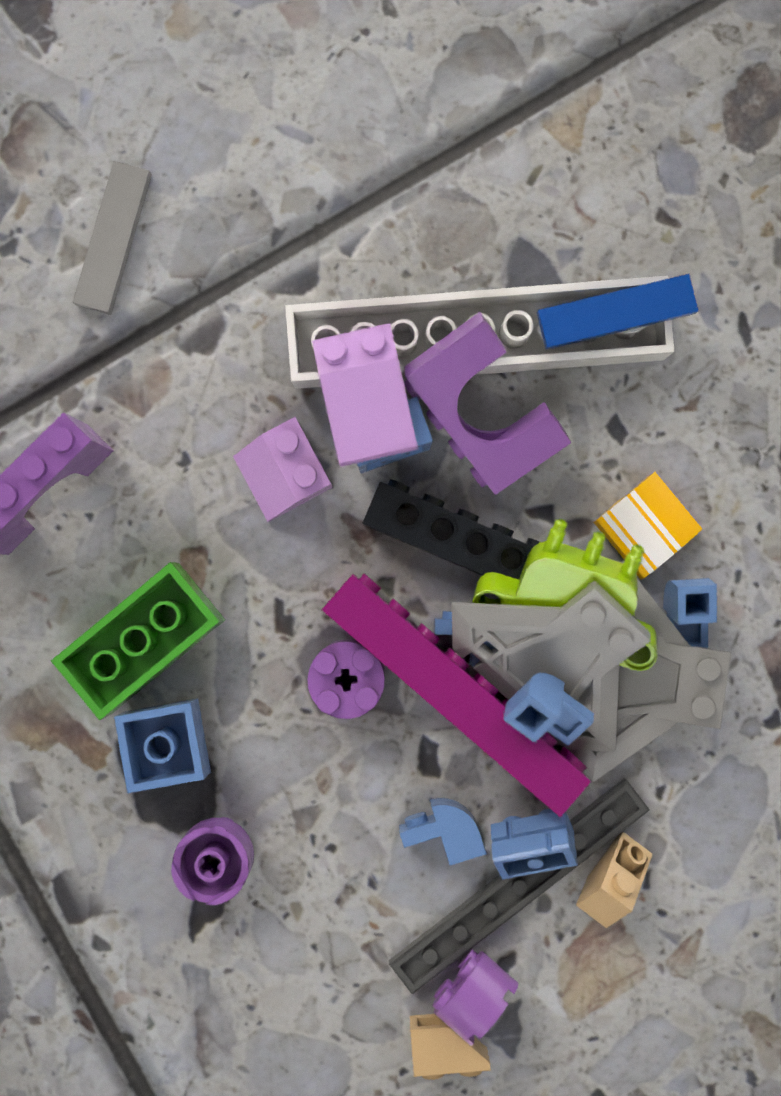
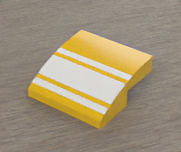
M656 472L647 476L625 497L618 500L593 522L605 534L607 540L624 560L627 554L630 553L633 545L638 544L644 548L642 562L636 573L640 580L647 577L702 530L701 526Z

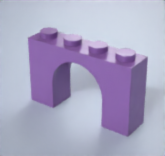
M478 312L404 366L407 380L403 383L413 398L417 397L418 400L422 398L429 407L426 414L436 429L440 431L442 428H445L452 439L448 442L455 454L460 459L467 457L474 466L470 471L482 488L488 485L496 495L571 444V441L545 402L512 425L495 431L477 429L465 422L459 415L457 403L464 385L474 375L507 353L499 337L481 312Z
M63 412L0 474V554L9 555L35 530L24 516L30 507L49 488L74 473L88 477L114 451L88 424Z

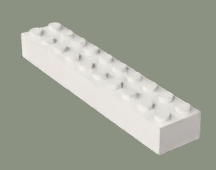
M668 276L285 305L291 382L295 389L321 387L313 340L387 323L391 325L402 379L407 380L404 366L478 312H481L499 337L507 353L476 375L665 360L674 352L672 320L545 350L537 311L668 279Z

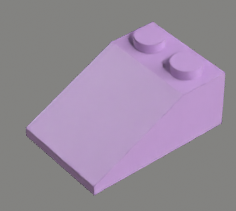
M390 323L313 340L318 374L340 467L418 450Z

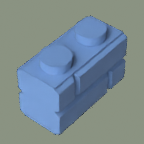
M545 809L539 815L524 818L509 816L502 822L490 824L492 859L502 880L578 865L574 830L566 812L560 818L551 809Z

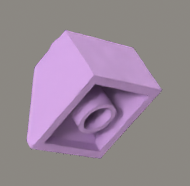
M296 417L261 434L233 456L267 522L333 488Z

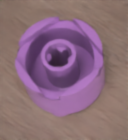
M339 640L329 644L314 658L309 668L308 689L310 695L320 711L340 719L360 717L376 706L383 693L385 673L382 662L356 640ZM343 669H349L350 675L357 676L358 679L352 681L349 688L344 687L343 682L337 681V677L342 675Z
M228 817L209 818L198 822L185 834L175 849L171 873L176 887L186 898L192 901L196 900L207 903L206 905H218L229 901L241 890L254 863L253 844L247 832ZM210 855L212 858L217 857L220 860L219 865L216 862L209 864L207 862L208 856Z
M470 949L458 964L460 970L457 973L456 979L452 982L447 978L434 994L436 999L432 1004L435 1008L434 1014L470 1046L474 1044V1034L481 1039L508 1006V1003L503 999L506 992L510 990L515 994L518 988V982L483 951L476 953L473 949Z

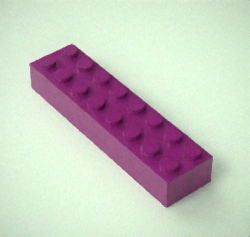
M352 574L321 610L561 818L591 783L583 774L587 766L565 747L560 751L555 749L554 746L558 741L548 732L543 734L534 743L504 721V712L508 699L505 698L501 702L495 696L499 691L479 673L474 677L466 671L469 664L455 653L453 649L449 648L446 652L441 650L436 645L440 639L424 624L421 623L417 628L407 620L410 612L394 598L389 603L377 594L381 587L370 577L363 574L358 578L355 574Z

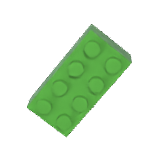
M170 562L54 657L51 662L100 721L113 714L226 619L178 562Z

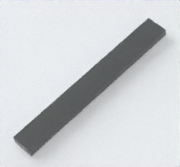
M625 778L570 820L574 830L577 866L650 811ZM577 866L504 880L498 875L391 958L389 965L410 993L414 994Z

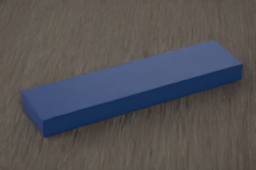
M685 274L539 309L537 317L545 350L694 315L699 310L690 274Z

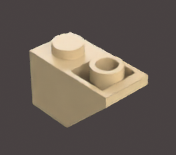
M621 832L588 875L576 906L605 928L631 913L653 854L626 833Z
M435 1014L410 1016L414 1077L422 1076L424 1079L435 1080L442 1078L444 1074L460 1073L462 1076L473 1077L480 1075L482 1071H491L487 1047L474 1037V1044L470 1046Z

